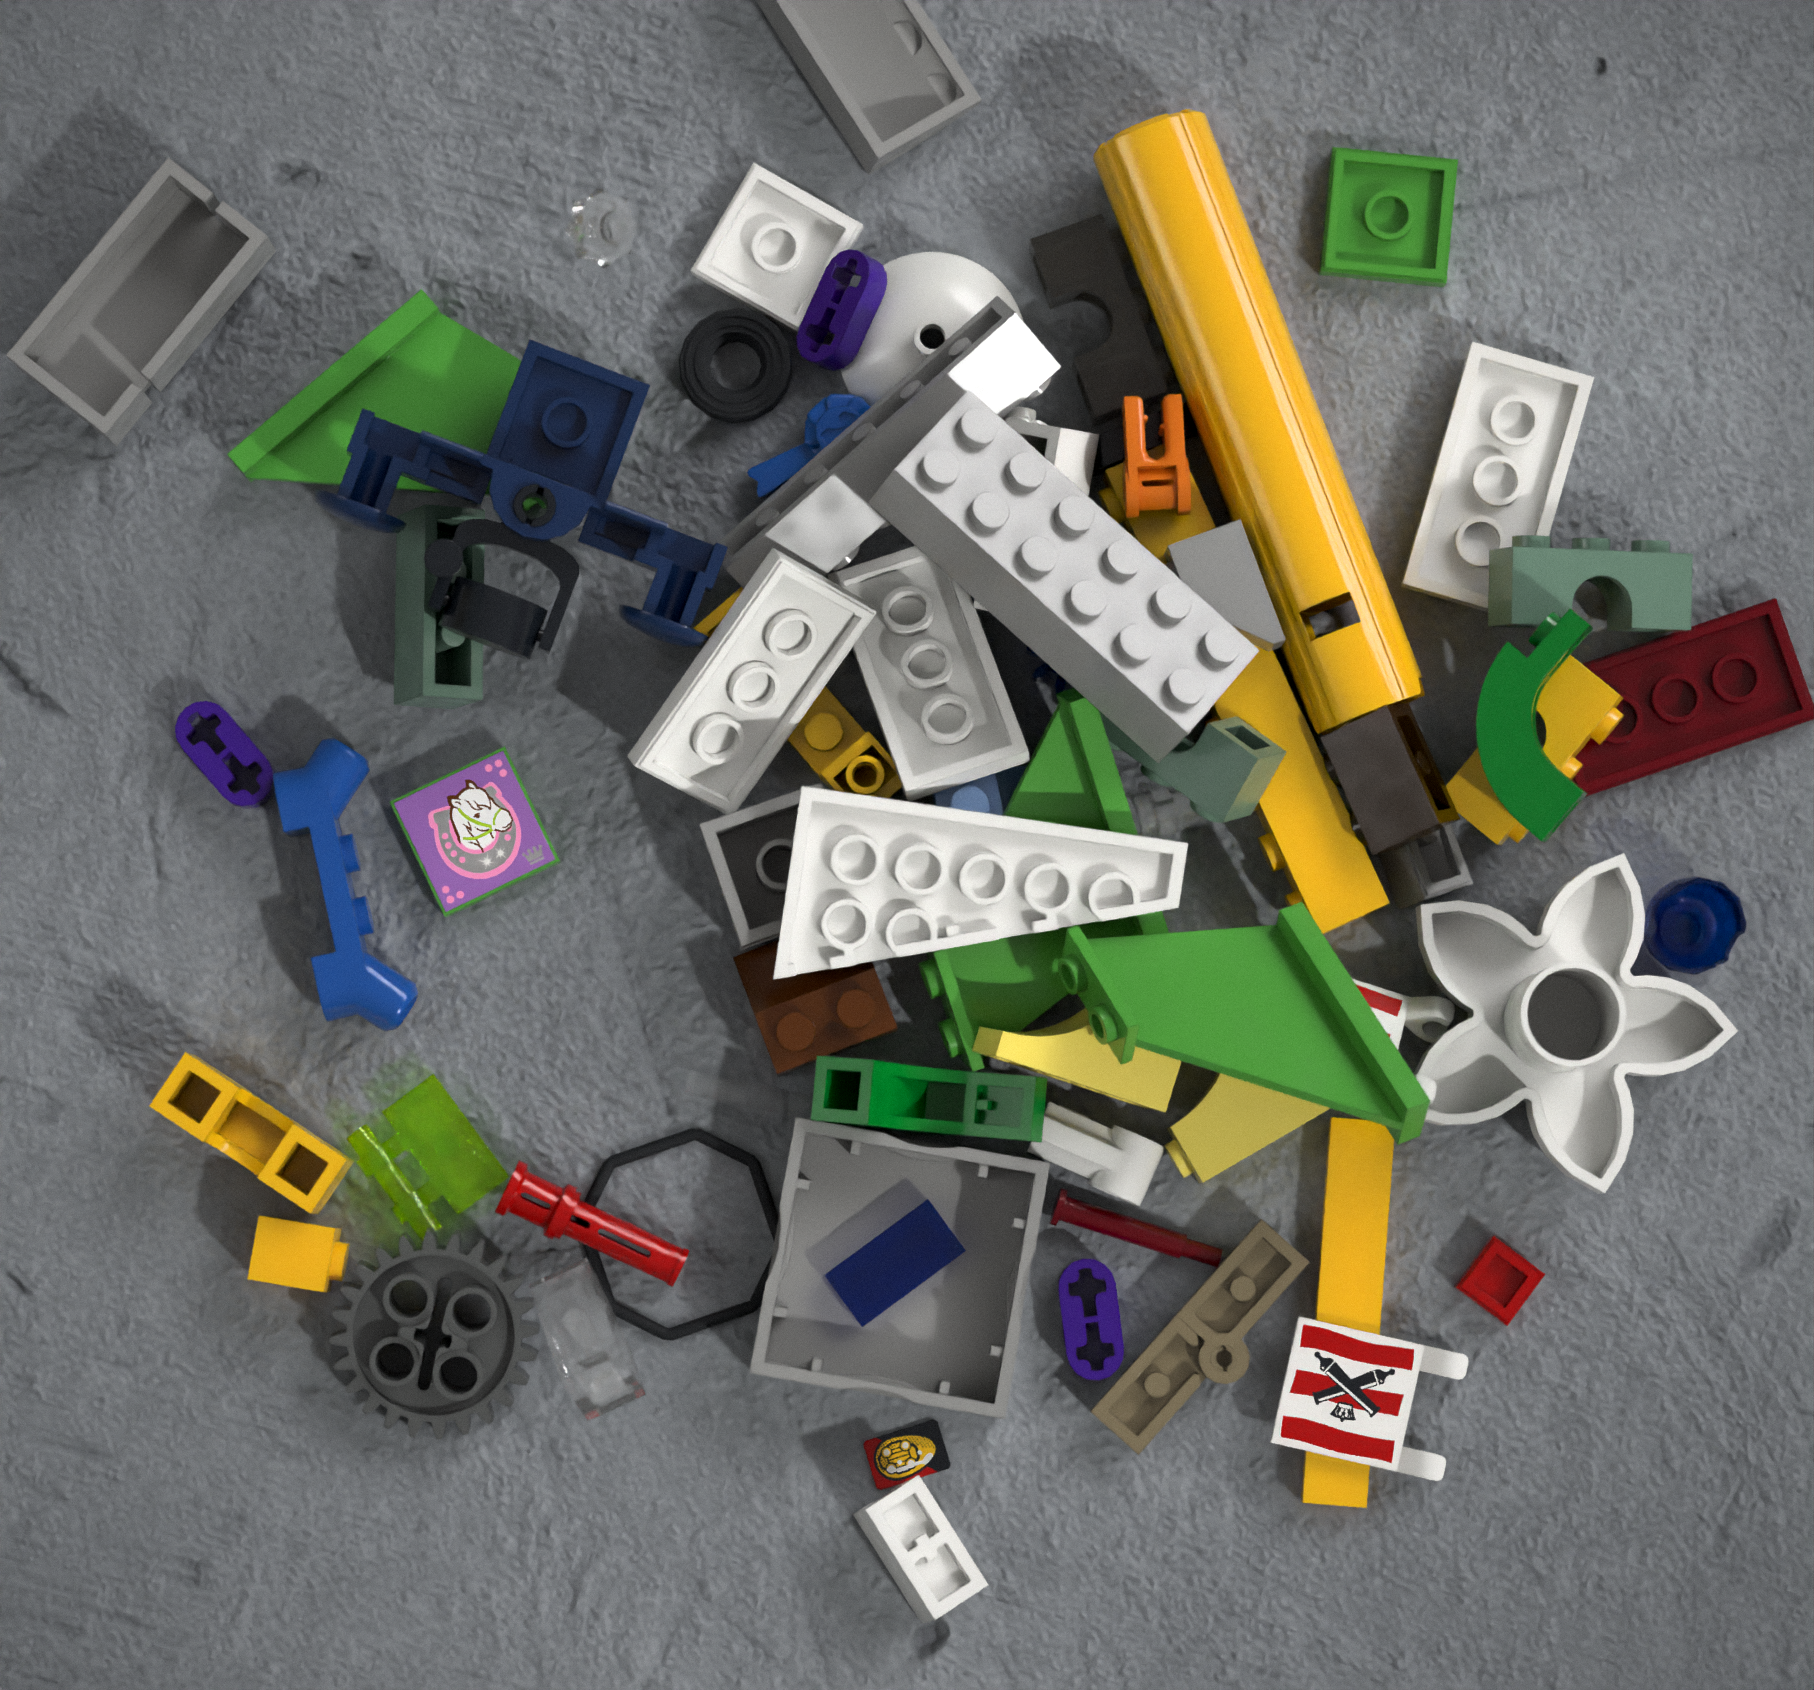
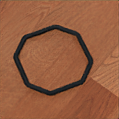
M694 1128L610 1156L602 1163L584 1202L596 1207L614 1168L692 1141H697L749 1167L773 1241H775L779 1219L760 1161L753 1154L702 1129ZM577 1217V1223L589 1226V1222ZM583 1244L604 1308L611 1315L662 1340H676L754 1313L762 1305L771 1258L750 1301L667 1328L616 1303L599 1252Z

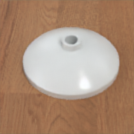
M922 252L902 256L883 265L887 273V287L884 297L859 352L849 365L840 369L848 392L863 397L872 407L936 350L926 348L921 343L920 336L925 330L934 328L941 331L946 341L996 296H999L1021 319L1022 315L1017 303L1004 284L994 274L974 261L942 252Z

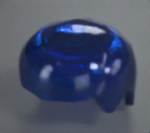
M1696 876L1671 881L1657 891L1651 898L1645 911L1643 941L1648 953L1667 970L1691 975L1700 974L1727 962L1736 940L1746 931L1747 922L1741 900L1730 888L1720 881Z

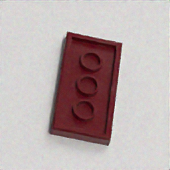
M1774 598L1691 626L1689 631L1674 632L1582 663L1624 698L1616 707L1624 716L1600 745L1590 738L1575 756L1583 766L1572 781L1588 793L1585 796L1588 797L1814 720V704L1777 599Z

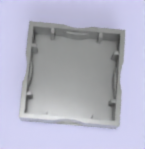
M796 1117L779 1206L780 1213L769 1274L765 1283L749 1373L835 1389H850L910 1400L923 1405L1005 1419L1021 1332L1020 1321L1031 1259L1036 1248L1050 1163L965 1147H951L890 1136L882 1132Z

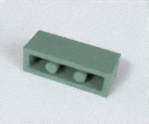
M425 504L397 516L398 519L404 521L407 525L402 531L396 533L394 705L456 709L483 700V644L462 637L438 625L445 607L442 606L440 613L428 609L427 605L438 577L431 574L425 567L424 554L428 545L435 540H453L457 527L463 521L485 519V510ZM485 545L469 546L462 552V566L454 574L447 594L450 595L456 577H463L484 584Z

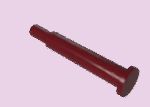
M1061 1187L1058 1192L1049 1221L1051 1225L1056 1226L1058 1220L1178 1259L1182 1256L1213 1267H1217L1220 1262L1223 1249L1189 1239L1187 1234L1066 1196L1067 1189Z

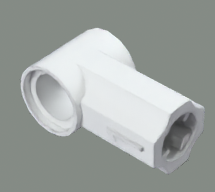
M1049 1101L1044 1112L1042 1143L1031 1142L1027 1152L1089 1179L1087 1184L1140 1207L1165 1147L1119 1126L1112 1125L1111 1128L1088 1119L1089 1117Z

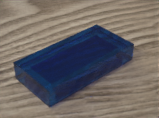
M927 1199L826 1273L825 1277L863 1327L966 1250Z

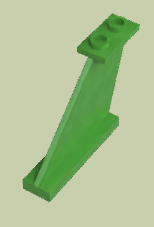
M421 289L227 455L250 482L254 480L340 486L351 458L347 455L346 450L362 408L374 412L375 417L421 434L422 430L487 454L522 360L440 313L439 308ZM403 476L400 477L396 490L446 493ZM489 484L488 489H487L486 494H485V496H488V497H490V493H489L490 484ZM532 497L525 500L522 507L528 511L536 503L543 509L546 508V504L543 500Z
M1075 688L1057 693L1056 696L1059 703L1002 815L1138 835L1099 710ZM1162 911L1079 925L1087 939L1169 933ZM1077 925L926 952L928 960L920 962L919 969L930 998L934 999L939 996L941 998L947 1019L938 1022V1027L950 1058L960 1056V1059L972 1072L985 1068L982 1060L987 1056L972 1051L979 1026L1006 1032H1020L1069 994L1061 980L1058 961L1063 955L1067 929Z
M1303 902L1279 910L1276 925L1087 939L1079 925L1067 929L1063 955L1058 961L1061 980L1071 995L1078 994L1088 1010L1089 1023L1093 1034L1102 1045H1109L1120 1065L1132 1061L1136 1046L1385 1125L1397 1145L1420 1136L1430 1099Z

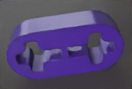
M852 249L842 251L831 259L799 326L797 348L802 357L813 364L831 371L843 369L854 360L886 291L887 273L881 263L858 250ZM854 275L861 276L857 287L849 286ZM827 333L835 334L830 346L823 344Z
M201 701L194 702L184 708L178 716L175 725L176 739L184 752L218 792L233 805L250 809L265 804L274 794L273 773L276 772L266 756L232 716L218 704ZM198 716L203 717L207 721L219 717L221 723L216 727L215 732L227 746L219 754L204 741H200L195 745L192 744L190 739L196 733L192 722ZM233 756L248 769H252L257 765L261 767L262 772L256 778L261 788L252 795L245 789L238 791L236 794L232 791L231 787L236 783L237 778L226 765V762Z
M1080 1259L1071 1262L1064 1268L1058 1279L1057 1292L1065 1355L1069 1366L1076 1374L1087 1380H1102L1110 1377L1119 1369L1124 1356L1117 1288L1113 1274L1105 1264L1095 1259ZM1088 1268L1092 1278L1103 1279L1105 1291L1096 1293L1094 1296L1096 1315L1084 1317L1083 1301L1080 1296H1070L1068 1284L1078 1281L1079 1270ZM1097 1322L1100 1341L1107 1344L1111 1343L1113 1347V1355L1104 1357L1102 1360L1103 1368L1098 1370H1091L1089 1361L1078 1359L1076 1355L1077 1347L1087 1344L1085 1323Z

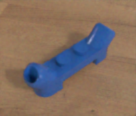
M332 737L321 740L304 767L274 772V788L284 833L290 837L311 834L336 951L311 957L316 986L325 1019L329 1022L358 1014L385 1032L397 1029L416 1002L418 991L416 983L367 952L364 935L374 933L373 919L367 897L356 898L351 873L361 871L359 854L353 833L342 835L339 817L370 770L368 760Z

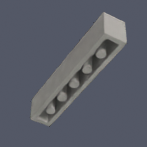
M996 296L718 542L728 547L722 562L723 567L743 589L772 548L823 577L831 570L836 571L843 568L857 555L859 545L878 528L882 529L892 525L868 503L899 463L968 390L972 391L1003 419L1022 401L1027 402L1039 396L1048 387L1051 376L1061 366L1017 313L999 296Z

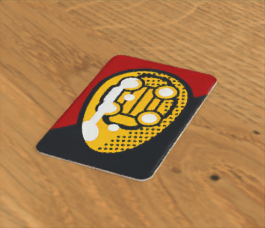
M929 1420L867 1440L863 1444L875 1485L879 1490L901 1484L917 1475L924 1477L946 1470L951 1465L936 1420Z

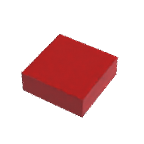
M1491 1236L1455 1284L1454 1288L1503 1325L1508 1326L1545 1274L1495 1236Z

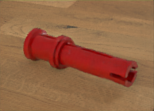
M520 1160L518 1161L494 1213L503 1217L509 1212L543 1228L544 1236L551 1240L553 1238L560 1240L562 1235L570 1237L608 1255L614 1260L623 1262L639 1271L666 1282V1285L673 1287L690 1250L682 1249L630 1222L624 1221L580 1200L582 1193L576 1191L577 1187L567 1184L562 1188L528 1172V1164ZM527 1193L548 1203L550 1207H544L521 1194ZM574 1215L589 1222V1226H584L570 1218ZM604 1229L650 1251V1254L645 1255L599 1233L598 1230Z

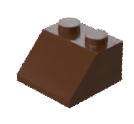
M779 940L733 957L778 1077L816 1063L817 1056L832 1057L898 1031L872 961L773 980Z

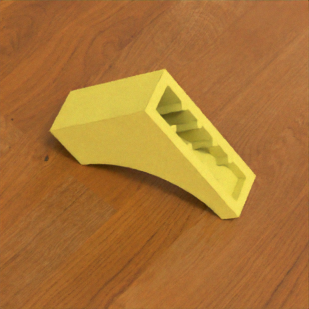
M1086 1008L1056 1025L1027 1032H1006L979 1026L972 1048L973 1052L1141 1108L1165 1113L1182 1062L1135 1046L1132 1061L1120 1065L1109 1045H1102L1093 1034Z
M1217 1073L1213 1083L1194 1108L1179 1121L1167 1128L1173 1140L1165 1144L1164 1147L1181 1177L1184 1179L1193 1173L1200 1184L1331 1108Z

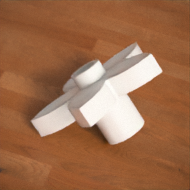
M1624 853L1588 867L1559 888L1546 905L1538 923L1535 936L1511 915L1486 904L1456 900L1422 904L1416 907L1418 945L1427 971L1440 991L1453 1003L1468 1012L1467 1020L1448 1029L1423 1053L1414 1072L1415 1075H1423L1433 1079L1437 1087L1435 1099L1429 1105L1428 1114L1424 1122L1436 1125H1471L1496 1118L1515 1107L1521 1101H1524L1532 1134L1544 1155L1565 1176L1598 1194H1605L1626 1160L1633 1136L1634 1108L1629 1088L1624 1079L1625 1075L1657 1077L1684 1071L1711 1057L1738 1032L1712 1000L1690 985L1668 977L1633 976L1630 969L1638 956L1643 941L1645 912L1640 886Z

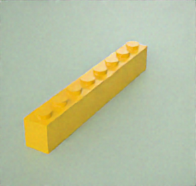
M1163 444L1147 451L1148 456L1156 460L1163 457ZM1123 463L1105 470L1103 481L1106 488L1098 491L1104 511L1118 524L1123 523L1126 531L1163 564L1167 563L1164 553L1168 545L1216 528L1191 472L1190 515L1177 516L1176 509L1139 511V517L1125 518ZM1257 647L1260 651L1209 709L1213 718L1205 721L1204 725L1206 727L1209 722L1238 716L1286 751L1283 760L1254 809L1266 834L1257 839L1272 872L1283 869L1293 892L1284 896L1287 907L1303 902L1324 935L1375 912L1390 902L1364 845L1358 840L1352 829L1350 815L1336 785L1327 773L1324 759L1274 651L1268 652Z

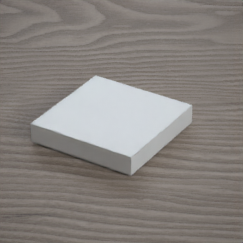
M753 163L693 265L691 275L797 335L799 326L827 265L838 253L852 249L863 230V224Z

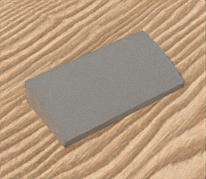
M755 0L868 175L926 141L976 107L982 100L917 0Z

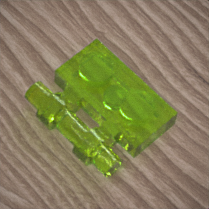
M435 1074L429 1076L382 1111L383 1115L397 1132L396 1134L381 1143L370 1127L365 1124L346 1138L360 1157L356 1164L366 1178L374 1176L394 1203L390 1210L401 1225L408 1222L422 1242L428 1228H434L435 1232L443 1227L429 1209V1206L439 1198L444 1196L457 1215H461L511 1177ZM408 1150L412 1152L431 1178L416 1190L394 1161Z

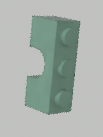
M1512 536V547L1489 550L1488 627L1538 628L1553 611L1562 618L1570 608L1572 609L1573 598L1579 586L1583 582L1588 581L1594 584L1605 598L1607 604V631L1651 633L1691 630L1693 554L1670 553V541L1635 540L1631 541V551L1610 550L1611 539L1573 538L1572 549L1551 548L1550 536Z
M1099 711L1111 749L1124 751L1141 763L1140 770L1147 778L1162 786L1175 788L1190 799L1189 806L1195 813L1216 823H1224L1251 816L1286 754L1284 749L1236 716L1209 722L1196 744L1184 738L1164 759L1157 763Z

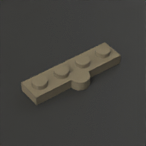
M1260 1219L1091 1408L1090 1412L1139 1455L1198 1389L1205 1378L1215 1383L1229 1384L1236 1382L1244 1376L1249 1367L1250 1355L1248 1347L1242 1341V1338L1310 1262L1267 1223Z

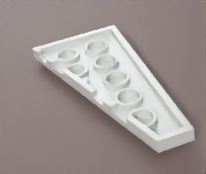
M802 786L773 980L808 972L836 969L859 963L904 957L994 941L1000 938L1045 932L1068 926L1179 908L1188 843Z

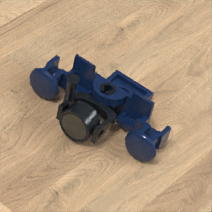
M529 340L487 454L422 430L421 434L375 417L374 412L362 408L346 450L347 455L351 458L337 494L319 489L315 490L316 502L334 516L368 530L382 533H399L407 524L387 514L401 476L480 506L490 484L489 493L493 510L501 520V523L488 519H469L463 521L457 527L453 540H435L428 545L424 554L425 567L431 574L438 577L427 605L428 609L440 613L442 606L445 607L438 625L485 646L520 658L530 659L537 641L539 642L537 650L547 654L550 653L579 576V564L575 558L564 548L550 542V540L564 537L580 525L586 514L588 515L578 543L656 572L642 610L627 605H619L620 617L638 631L657 640L677 646L702 648L709 639L708 636L691 629L704 591L710 592L713 589L728 547L717 542L712 545L667 527L668 523L607 500L650 385L544 344ZM532 497L543 500L547 508L546 513L539 518L529 519L522 509L524 501ZM469 546H498L521 553L549 569L559 580L560 589L545 629H541L548 612L545 608L489 585L463 577H456L450 595L447 594L454 574L462 566V552Z

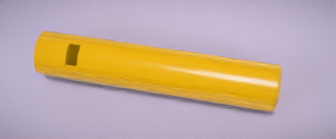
M1184 109L1169 115L1166 113L1120 131L1112 139L1098 146L1094 153L1093 161L1231 520L1234 522L1241 519L1286 639L1281 646V650L1308 721L1312 723L1318 734L1326 735L1384 706L1416 701L1425 696L1421 681L1423 677L1205 113ZM1353 600L1361 622L1317 638L1309 617Z

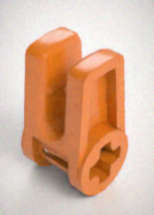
M1168 394L1162 400V424H1160L1158 435L1162 437L1163 457L1157 460L1150 458L1146 452L1145 427L1148 416L1144 414L1142 398L1139 396H1123L1122 417L1125 461H1123V500L1125 518L1139 517V511L1176 509L1177 516L1190 515V469L1188 458L1185 455L1182 394Z

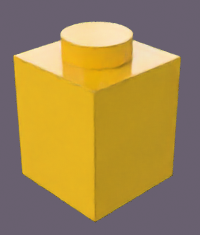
M259 1215L247 1279L318 1292H330L332 1280L342 1282L348 1262L349 1244L339 1242L342 1230L340 1228Z

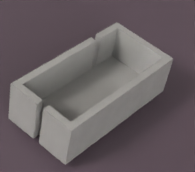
M167 158L6 356L18 369L117 447L152 404V401L144 392L151 385L161 393L273 256L276 249L267 235L224 201L219 203L213 192L170 158Z

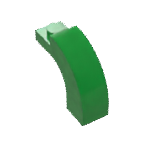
M1571 608L1562 618L1553 611L1538 626L1528 642L1536 647L1528 658L1511 643L1506 642L1488 670L1482 685L1477 708L1476 737L1481 763L1487 779L1496 796L1508 812L1541 842H1546L1588 794L1550 761L1542 749L1536 730V709L1545 685L1593 629L1590 624Z
M817 1056L811 1120L928 1134L1042 1143L1048 1078L930 1068L871 1059Z

